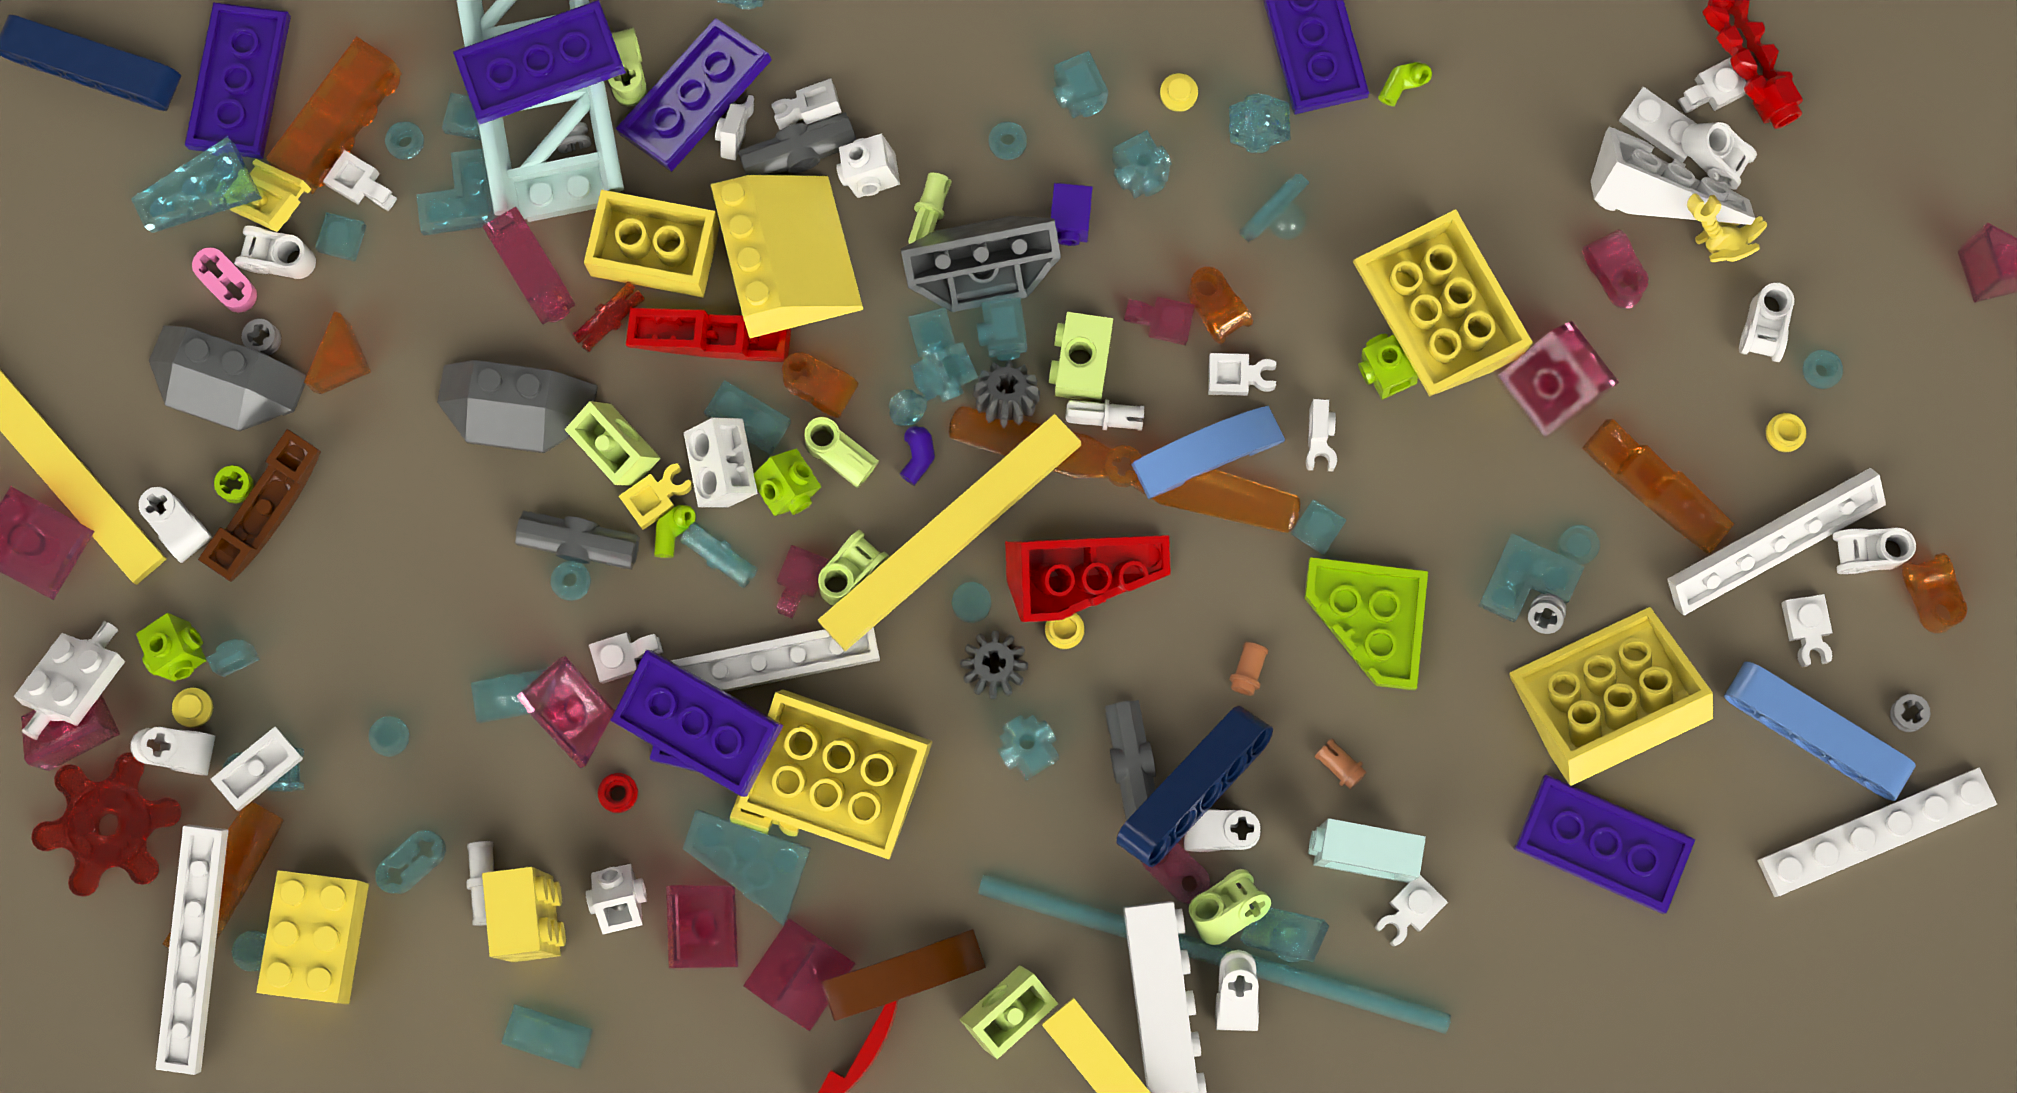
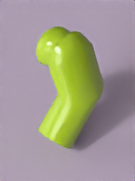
M1420 62L1396 66L1391 71L1378 99L1386 105L1395 106L1403 90L1420 87L1431 80L1432 70L1430 66Z
M678 505L658 519L656 523L654 556L660 558L674 557L675 538L690 528L696 520V513L692 507Z

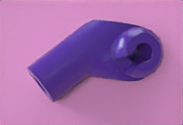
M911 426L906 430L904 440L910 446L912 458L899 475L915 486L934 462L935 452L930 432L924 427Z

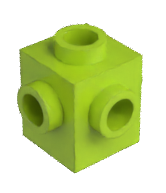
M1386 333L1380 334L1366 343L1367 347L1362 350V362L1358 364L1359 370L1367 385L1374 384L1381 400L1417 384L1418 376L1395 335L1388 337Z
M797 448L771 456L754 473L756 488L774 516L789 511L792 515L802 512L812 504L810 498L821 488L820 483Z
M166 613L136 633L144 653L142 657L143 663L153 675H158L175 682L187 678L194 672L195 668L207 661L201 648L203 641L200 634L192 627L189 621L170 613Z

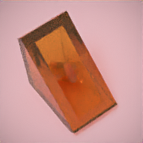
M335 311L304 381L313 392L318 394H324L371 373L351 324L342 314Z

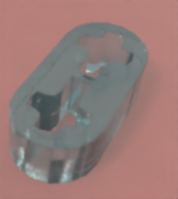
M428 830L412 834L378 865L375 872V880L379 888L384 892L395 895L403 894L410 890L444 858L446 845L443 838L437 833ZM421 840L426 842L434 840L435 844L431 848L434 855L431 858L422 855L414 862L412 858L421 850L418 843ZM407 863L409 867L400 875L403 882L400 885L393 882L388 884L387 880L390 878L388 869L390 867L400 869Z

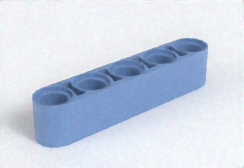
M1743 663L1724 695V698L1739 710L1885 799L1896 801L1916 767L1915 763L1904 754L1754 663Z

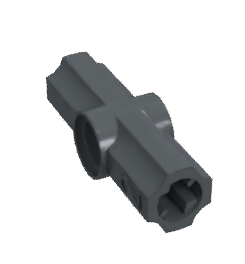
M845 112L809 126L805 123L787 126L775 135V138L739 150L738 154L746 175H777L786 171L789 173H800L815 167L820 162V159L838 153L839 147L853 143L856 137L849 117Z
M523 511L517 524L515 543L518 546L556 553L557 557L576 563L590 564L593 561L632 570L639 551L640 537L631 533L602 528L593 521L578 517L567 516L565 519H560L545 514Z
M1139 700L1118 702L1105 706L1107 726L1112 743V748H1110L1115 782L1120 786L1126 821L1156 790L1153 778L1156 777L1154 758L1150 742L1146 741Z

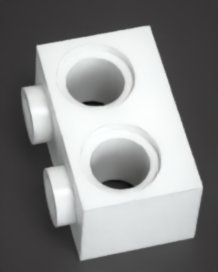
M711 418L683 432L698 507H730L758 494L743 418Z

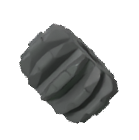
M1009 359L1005 367L1001 368L993 361L990 366V372L981 370V373L978 375V383H976L973 389V396L976 399L978 413H986L988 424L996 419H1000L1003 428L1008 424V420H1013L1020 426L1023 422V416L1032 417L1035 413V405L1040 400V391L1037 388L1038 380L1035 375H1027L1028 369L1025 364L1015 369Z
M994 630L991 634L992 642L990 643L986 642L985 637L981 633L976 636L977 643L980 646L979 649L967 644L965 652L973 658H965L960 661L962 668L974 669L963 677L965 683H972L979 679L975 685L974 693L980 695L985 687L989 686L990 699H996V687L1000 686L1006 696H1010L1012 688L1008 683L1009 680L1020 686L1024 683V678L1014 671L1028 670V662L1016 660L1025 654L1024 647L1019 646L1010 650L1014 643V636L1008 635L1002 644L999 643V631ZM997 656L999 657V663L1006 665L1004 669L998 668L999 673L993 674L990 673L989 666L983 665L984 662L990 663V657Z

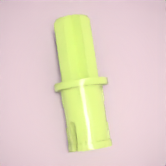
M934 172L928 174L920 202H917L914 206L917 215L908 240L909 244L934 232L937 220L944 217L942 209L952 183L951 179H948L947 176Z

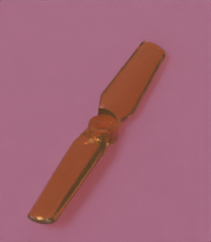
M962 406L952 416L949 425V436L953 440L1007 456L1042 424L1023 420L1019 426L1013 420H1008V424L1003 428L1000 419H996L988 424L986 413H978L977 409ZM1073 432L1081 441V446L1059 464L1053 472L1072 478H1107L1118 487L1133 485L1135 489L1146 495L1135 471L1127 470L1125 476H1121L1118 474V468L1113 466L1114 462H1121L1123 457L1130 459V465L1144 457L1135 448L1121 445L1110 449L1089 435ZM1216 469L1191 478L1183 485L1151 498L1161 505L1283 533H1289L1293 530L1300 513V499L1297 495Z

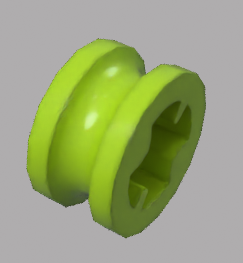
M231 465L224 467L217 473L214 487L218 495L229 503L238 504L243 503L252 491L254 481L245 470L239 466ZM238 475L242 476L238 479L243 483L240 490L233 489L231 494H228L227 492L230 491V488L226 486L228 479L236 480Z

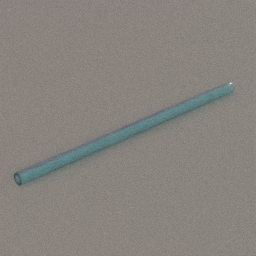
M987 875L982 877L978 891L980 895L1127 938L1124 916ZM1181 933L1178 934L1180 950L1187 949L1188 956L1193 959L1219 966L1224 955L1234 951V949L1218 944L1211 945L1201 939ZM1252 955L1256 963L1257 978L1440 1033H1447L1451 1014Z

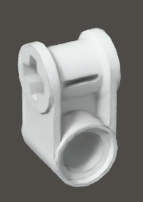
M1726 123L1692 124L1685 129L1682 135V147L1686 155L1691 157L1711 179L1729 189L1734 190L1738 188L1741 183L1740 176L1746 165L1753 162L1757 156L1755 149L1744 142Z
M256 226L244 227L243 234L246 237L241 256L236 257L234 262L237 267L259 274L269 273L294 279H302L309 276L316 266L314 253L297 236L273 232ZM300 251L298 258L294 262L287 263L288 256L292 252Z
M1782 283L1768 284L1752 299L1747 321L1740 339L1739 353H1758L1770 356L1774 362H1780L1788 341V327L1794 305V295L1788 286ZM1764 297L1774 298L1779 304V312L1769 310L1764 303Z
M151 487L141 495L138 502L139 511L159 535L158 537L180 563L187 560L213 538L197 517L167 489ZM161 501L164 502L163 505L166 509L163 514L158 513L159 509L157 507V504Z
M1860 528L1833 533V540L1838 542L1840 565L1836 567L1838 574H1856L1874 570L1895 569L1909 560L1916 551V542L1913 535L1903 528L1871 530ZM1886 540H1891L1898 544L1901 550L1900 557L1889 555L1885 548Z
M165 727L145 728L133 736L131 752L139 762L144 764L167 767L183 773L207 776L215 736L202 732L175 730ZM154 739V742L160 744V750L153 752L152 748L147 747V741Z
M1209 808L1184 835V850L1213 852L1250 849L1256 845L1260 838L1261 828L1259 820L1249 811ZM1240 820H1245L1247 827L1254 828V832L1247 833L1246 840H1239L1238 834L1231 832V828L1238 827Z
M1230 951L1224 955L1219 965V987L1216 994L1215 1007L1216 1030L1258 1031L1259 985L1256 976L1255 960L1246 951Z

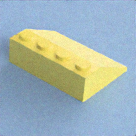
M746 175L711 184L743 319L750 338L863 310L828 176Z
M1456 209L1353 261L1429 397L1489 374L1521 358L1533 344Z
M1651 607L1509 672L1510 678L1547 751L1570 786L1713 719V692Z
M784 689L775 692L768 717L781 723L783 727L748 796L740 797L737 807L889 860L921 778L933 741Z

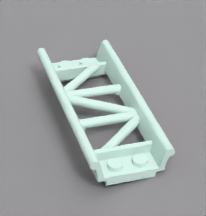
M457 0L465 47L554 15L495 26L517 0H496L485 14L482 0ZM569 0L570 10L588 4L589 0ZM604 81L523 109L527 110L577 100L519 168L512 169L503 117L481 125L478 123L495 215H506L513 222L525 219L531 222L596 209L601 190L617 193L624 190ZM589 111L597 152L545 162Z

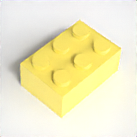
M601 190L584 264L591 277L704 298L720 228L716 212Z
M534 867L482 873L489 956L510 962L561 956L560 947L565 946L566 935L563 922H557L556 906L562 905L559 881L554 882L552 875Z
M277 870L256 993L349 1004L369 884L359 880Z

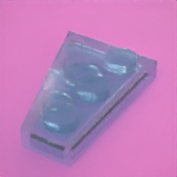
M228 137L131 198L144 227L151 233L262 199L236 145Z
M695 810L683 849L720 878H724L754 904L756 903L766 910L780 924L786 925L811 848L701 810Z

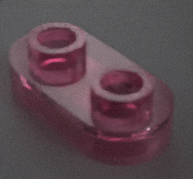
M1178 843L1168 852L1166 862L1158 863L1153 867H1148L1141 862L1144 869L1181 903L1190 904L1197 895L1210 889V878L1207 871ZM1183 878H1194L1197 883L1196 889L1191 892L1184 890L1182 887Z

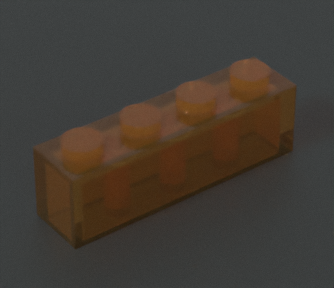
M356 36L266 157L267 161L273 167L302 179L311 188L309 193L313 195L318 187L325 185L323 180L343 151L350 152L355 144V137L363 126H368L374 120L378 111L377 107L385 96H390L397 89L402 73L394 60Z

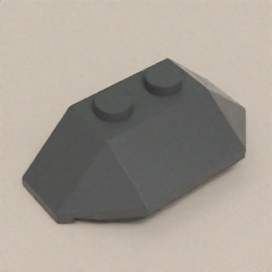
M1008 216L937 230L901 248L908 288L916 293H920L950 312L1027 298L1044 279L1052 266H1055L1061 258L1055 220L1037 217Z
M164 325L149 359L161 396L167 407L236 431H242L265 423L280 415L284 416L293 413L309 377L261 352L189 327Z
M472 360L444 365L437 403L467 443L545 453L571 437L565 431V428L589 401H596L598 387L595 384L553 370Z

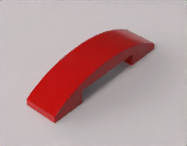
M899 1000L885 1004L847 1075L844 1077L830 1070L818 1093H847L866 1074L888 1038Z

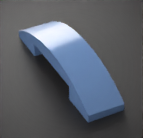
M1265 406L1230 417L1191 433L1134 461L1131 465L1147 498L1151 499L1183 485L1191 478L1248 454L1252 456L1281 444L1285 441V438L1269 406Z

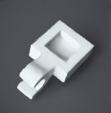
M1731 57L1697 75L1694 80L1698 85L1683 93L1684 97L1678 100L1685 113H1689L1707 102L1716 111L1746 95L1744 86L1747 82L1733 70L1730 62Z
M748 95L747 101L744 104H730L729 109L725 112L727 114L726 118H719L715 140L721 141L722 158L736 161L746 133L747 120L754 112V97L752 95Z
M346 150L343 151L323 180L329 188L357 205L366 196L381 208L389 211L397 200L395 196L391 195L392 192L388 188L375 182L380 174L376 168Z
M1313 399L1309 409L1307 470H1313L1314 458L1317 456H1324L1328 460V471L1333 472L1337 464L1336 453L1327 444L1328 436H1334L1336 424L1335 412H1329V400Z
M623 633L589 644L598 679L602 684L634 674L638 666L637 661L642 659L646 650H652L657 654L663 653L660 639L655 634L639 638L632 643L630 635Z

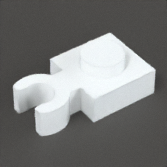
M831 78L797 90V98L780 99L771 104L775 112L774 118L780 130L796 124L802 119L808 125L816 121L828 119L842 112L836 88Z
M1210 353L1208 395L1247 396L1249 385H1254L1257 389L1264 392L1275 390L1276 381H1265L1260 373L1264 370H1275L1276 361L1264 359L1256 365H1249V354Z
M1825 595L1783 601L1781 604L1789 641L1801 640L1802 647L1798 651V661L1801 667L1811 665L1809 657L1811 650H1815L1820 654L1822 664L1831 662L1832 651L1828 644L1822 640V636H1828L1833 633Z
M1420 875L1419 878L1409 882L1389 902L1397 912L1394 915H1387L1381 918L1376 923L1375 929L1380 931L1386 924L1395 925L1398 933L1390 944L1392 946L1399 945L1405 940L1407 927L1410 924L1418 932L1421 931L1448 902Z

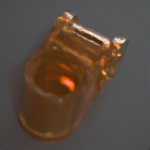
M1205 266L1193 273L1188 286L1187 296L1202 318L1206 329L1219 345L1226 342V337L1242 326L1249 327L1253 325L1252 316L1246 305L1234 293L1218 269ZM1200 281H1209L1215 286L1216 293L1203 295L1198 291L1196 284Z
M803 352L789 355L784 360L782 366L783 382L791 394L811 403L820 411L835 418L841 417L859 385L853 377L844 371L830 367ZM802 368L807 370V377L800 376L798 380L794 379L793 371L799 373Z
M1945 553L1936 554L1933 560L1915 565L1909 562L1903 565V580L1908 592L1912 596L1920 622L1924 628L1936 634L1945 633L1964 620L1968 610L1967 604L1956 580L1953 564ZM1937 604L1943 605L1948 609L1950 620L1942 619L1938 615L1936 610Z

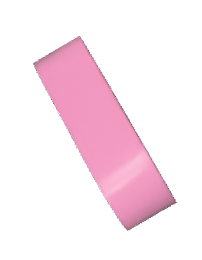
M204 248L197 252L192 261L193 272L219 301L232 312L240 313L251 309L256 302L257 292L253 284L216 248ZM211 260L216 263L217 267L223 272L219 278L212 272L207 271L208 268L205 266L207 261ZM230 282L242 291L244 297L238 301L236 298H232V293L226 288Z

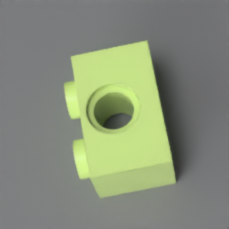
M1067 312L1065 324H1057L1054 346L1061 347L1059 361L1052 360L1049 383L1056 384L1055 396L1101 403L1113 318ZM1076 350H1084L1089 353L1091 359L1085 364H1076L1069 356Z
M589 401L565 428V431L615 485H635L661 459L614 406L609 403Z
M1019 965L959 1020L981 1047L998 1059L1055 1008L1058 1003L1034 973Z

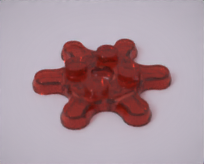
M130 752L124 753L117 758L111 775L101 782L89 780L83 770L76 765L68 764L59 768L55 774L54 782L56 788L66 798V811L59 819L41 822L33 829L31 840L37 849L52 851L57 848H65L72 853L75 859V866L69 876L68 885L71 892L77 896L86 897L92 895L99 887L103 873L112 867L124 869L131 880L137 884L146 885L153 882L158 876L159 864L147 850V839L155 829L171 827L180 820L182 809L175 799L163 797L150 801L141 796L138 784L144 773L145 765L139 762ZM107 814L116 815L118 821L116 833L109 836L101 834L99 830L100 820Z

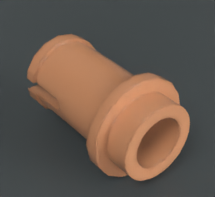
M1244 643L1236 673L1231 674L1229 679L1232 682V690L1240 694L1253 696L1255 690L1260 688L1261 684L1258 682L1265 657L1268 654L1267 648L1256 643Z
M1332 738L1326 743V746L1324 745L1318 751L1315 758L1321 761L1341 780L1339 783L1341 787L1346 785L1351 790L1367 772L1362 768L1363 763L1361 761L1358 763L1354 761Z

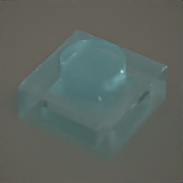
M450 93L442 130L445 134L481 140L478 121L469 96Z
M326 212L315 249L319 253L355 262L367 226L363 221Z
M946 307L908 317L918 357L956 348Z
M1313 499L1291 535L1325 555L1345 524L1346 519Z
M238 639L226 641L216 647V653L206 657L212 672L222 677H226L260 660L254 646L243 639L240 641Z

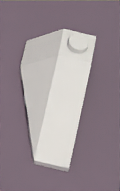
M1610 126L1608 127L1590 181L1594 200L1601 207L1610 211L1618 209L1635 215L1696 220L1688 210L1687 202L1693 193H1697L1704 201V204H1706L1710 195H1714L1721 203V209L1716 215L1718 222L1751 225L1755 220L1749 199L1709 177H1704L1701 181L1696 179L1694 174L1685 168L1686 164L1676 158L1672 163H1668L1651 153L1654 149V146Z

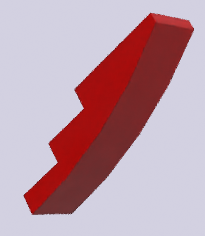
M630 308L626 346L629 348L709 358L788 363L791 328L750 338L743 315H711L705 310Z

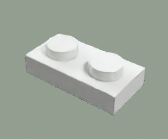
M1645 87L1640 90L1619 119V122L1671 158H1676L1682 163L1687 158L1682 147V135L1688 126L1697 123Z
M274 727L210 780L237 811H240L303 758L280 730Z

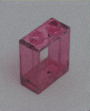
M517 207L483 225V229L541 323L545 324L549 321L554 323L565 318L570 313V308L576 306Z

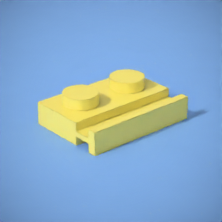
M255 159L252 162L255 166L250 174L244 172L221 202L229 210L278 232L301 203L298 200L303 192L309 193L311 188L302 179Z

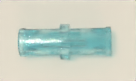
M694 522L688 527L691 532H684L680 540L682 544L687 545L706 559L708 567L713 570L718 568L737 582L740 587L745 588L750 583L747 579L754 578L758 571L756 566L751 565L732 551V546L727 541L720 542L701 528L698 523Z

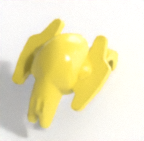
M1693 193L1690 196L1687 208L1696 220L1701 221L1705 229L1695 237V241L1697 244L1706 242V248L1712 253L1709 256L1711 262L1725 260L1734 262L1760 249L1759 244L1750 243L1767 227V222L1763 221L1762 216L1755 218L1751 225L1746 224L1744 227L1738 228L1737 226L1740 224L1718 222L1716 215L1721 209V203L1714 195L1709 196L1706 204H1704V201L1697 193Z

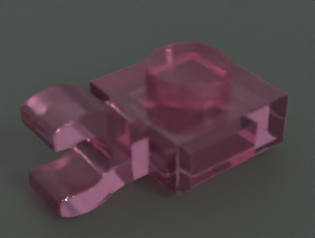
M1157 297L1155 306L1152 307L1144 302L1129 299L1124 321L1150 326L1148 335L1150 338L1186 345L1195 305Z
M791 545L777 578V584L786 587L776 607L778 614L793 619L802 595L815 597L819 587V574L829 563L827 558Z

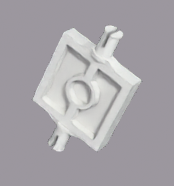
M103 621L92 639L80 640L61 633L14 695L22 705L36 711L25 728L22 729L24 734L37 740L50 721H66L76 726L79 725L125 663L118 653L105 649L113 636L118 632L115 626Z

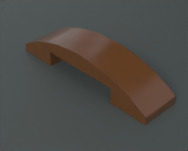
M287 429L265 460L269 464L265 472L226 529L222 527L218 529L198 560L232 582L258 555L283 522L306 485L321 451Z
M971 929L873 965L822 981L821 983L833 1020L837 1021L982 970L986 966L974 930Z

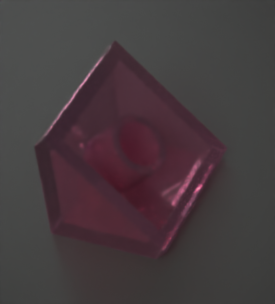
M1987 222L1962 244L1958 250L1974 303L2017 292V238Z
M566 656L559 658L517 695L529 714L580 768L587 765L615 712Z
M102 694L78 726L66 721H50L37 740L28 737L22 732L24 760L27 764L50 771L120 735ZM35 710L21 716L22 729L25 728L34 716Z
M666 886L669 969L682 971L738 967L735 886Z
M789 918L743 986L783 1015L811 1031L828 1006L821 982L851 972L856 963Z

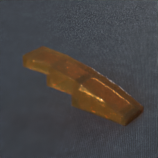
M1606 419L1582 447L1585 452L1639 501L1704 552L1711 553L1734 526V523L1681 471H1673L1648 445H1639L1614 419Z
M252 801L241 809L228 830L216 940L246 893L284 821L281 817ZM171 931L162 943L167 949L170 946Z

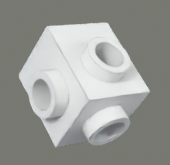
M882 133L869 138L857 139L853 143L839 147L841 163L837 164L839 179L843 186L848 185L857 198L872 196L881 190L900 185L895 152Z
M631 864L592 872V890L586 891V899L590 914H596L602 934L643 925L641 903L647 902V893L643 879L635 878Z

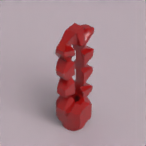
M1709 0L1708 6L1702 13L1707 23L1719 32L1716 39L1722 45V48L1732 56L1730 62L1733 70L1740 77L1747 80L1744 90L1753 99V105L1763 123L1771 122L1774 129H1778L1798 119L1802 115L1799 105L1802 103L1803 98L1792 81L1793 75L1791 71L1774 70L1779 50L1774 44H1761L1760 38L1765 32V26L1763 22L1748 20L1750 0ZM1729 14H1732L1735 18L1733 26L1729 23ZM1737 28H1740L1747 40V48L1742 46L1743 39ZM1750 51L1754 52L1759 63L1761 64L1763 68V75H1758V65L1755 62Z

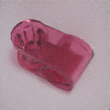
M1618 229L1584 246L1583 255L1592 273L1597 276L1609 300L1619 308H1630L1639 303L1648 286L1649 278L1635 255L1625 233ZM1622 281L1624 282V284H1625L1627 287H1624V288H1623V287L1621 286ZM1633 284L1635 286L1634 290L1628 285Z

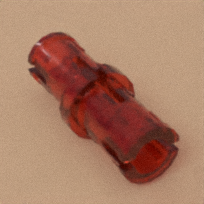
M626 282L625 286L605 305L600 303L595 308L596 313L576 332L572 333V337L578 344L591 334L582 342V348L587 352H590L612 329L615 331L622 326L620 321L629 314L630 308H635L645 300L639 290L626 300L634 292L633 289L635 288L630 282Z

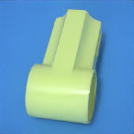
M827 417L815 418L805 428V446L809 454L817 459H821L856 488L866 481L879 463V460L839 430L837 424ZM825 430L833 436V440L829 445L818 446L814 444L811 437L815 432Z

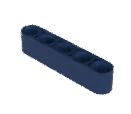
M8 15L0 33V56L5 59L160 111L168 110L182 77L179 72L164 64L15 15Z
M1234 707L1128 818L1117 835V845L1148 867L1157 865L1266 748L1273 734L1272 726L1243 707Z

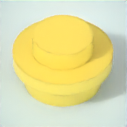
M1177 73L1168 76L1160 88L1161 101L1168 109L1180 112L1190 109L1198 97L1196 82L1186 74Z
M1781 413L1769 421L1766 427V438L1774 449L1781 452H1792L1804 443L1806 427L1803 421L1796 415Z
M1077 613L1063 620L1047 621L1045 625L1047 640L1059 649H1071L1077 646L1084 636V623Z
M199 688L182 690L176 695L172 703V713L175 720L189 728L202 726L210 719L213 712L211 697Z

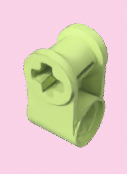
M634 28L611 33L626 73L608 79L616 101L627 107L636 106L647 94L639 44ZM630 80V83H631V84L628 85V86H625V83H624V82Z
M861 530L856 531L848 538L838 553L819 574L818 584L821 596L830 605H835L889 558L885 551L880 553L864 539L865 534ZM836 576L842 577L848 582L846 588L837 593L831 592L826 588L828 580Z
M1239 869L1231 872L1222 881L1192 899L1188 912L1204 942L1211 945L1221 944L1252 922L1261 919L1270 909L1271 899L1265 892L1259 891L1253 884V876L1247 870ZM1236 883H1240V884H1241V888H1240V889L1238 888V886L1236 885ZM1249 904H1252L1254 909H1250Z

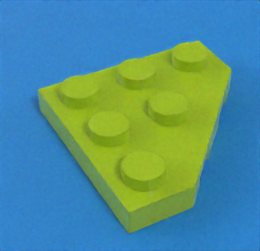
M1310 557L1308 560L1304 599L1375 686L1406 690L1417 689L1428 571Z

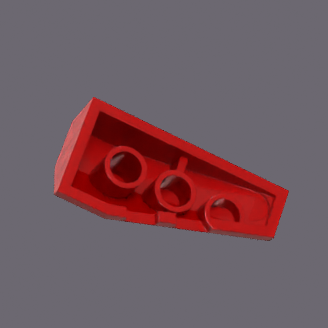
M1169 535L1005 541L1006 578L1021 622L1063 620L1078 611L1090 606L1099 605L1114 596L1126 591L1135 590L1171 575Z

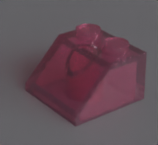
M1573 321L1551 330L1498 375L1544 437L1591 406L1619 383Z
M10 486L0 503V572L54 600L95 531Z

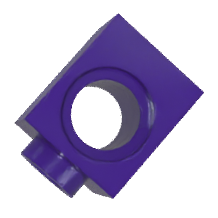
M1054 183L1051 218L1055 220L1059 244L1076 246L1080 242H1088L1093 186Z

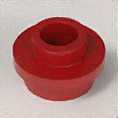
M610 774L599 785V802L606 810L612 813H624L630 810L637 802V784L626 774ZM622 786L626 791L625 797L622 800L616 801L612 798V791L614 788Z

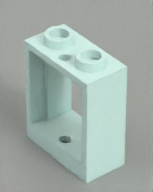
M1328 818L1320 827H1316V830L1312 831L1308 854L1315 855L1314 866L1409 883L1420 877L1426 836Z

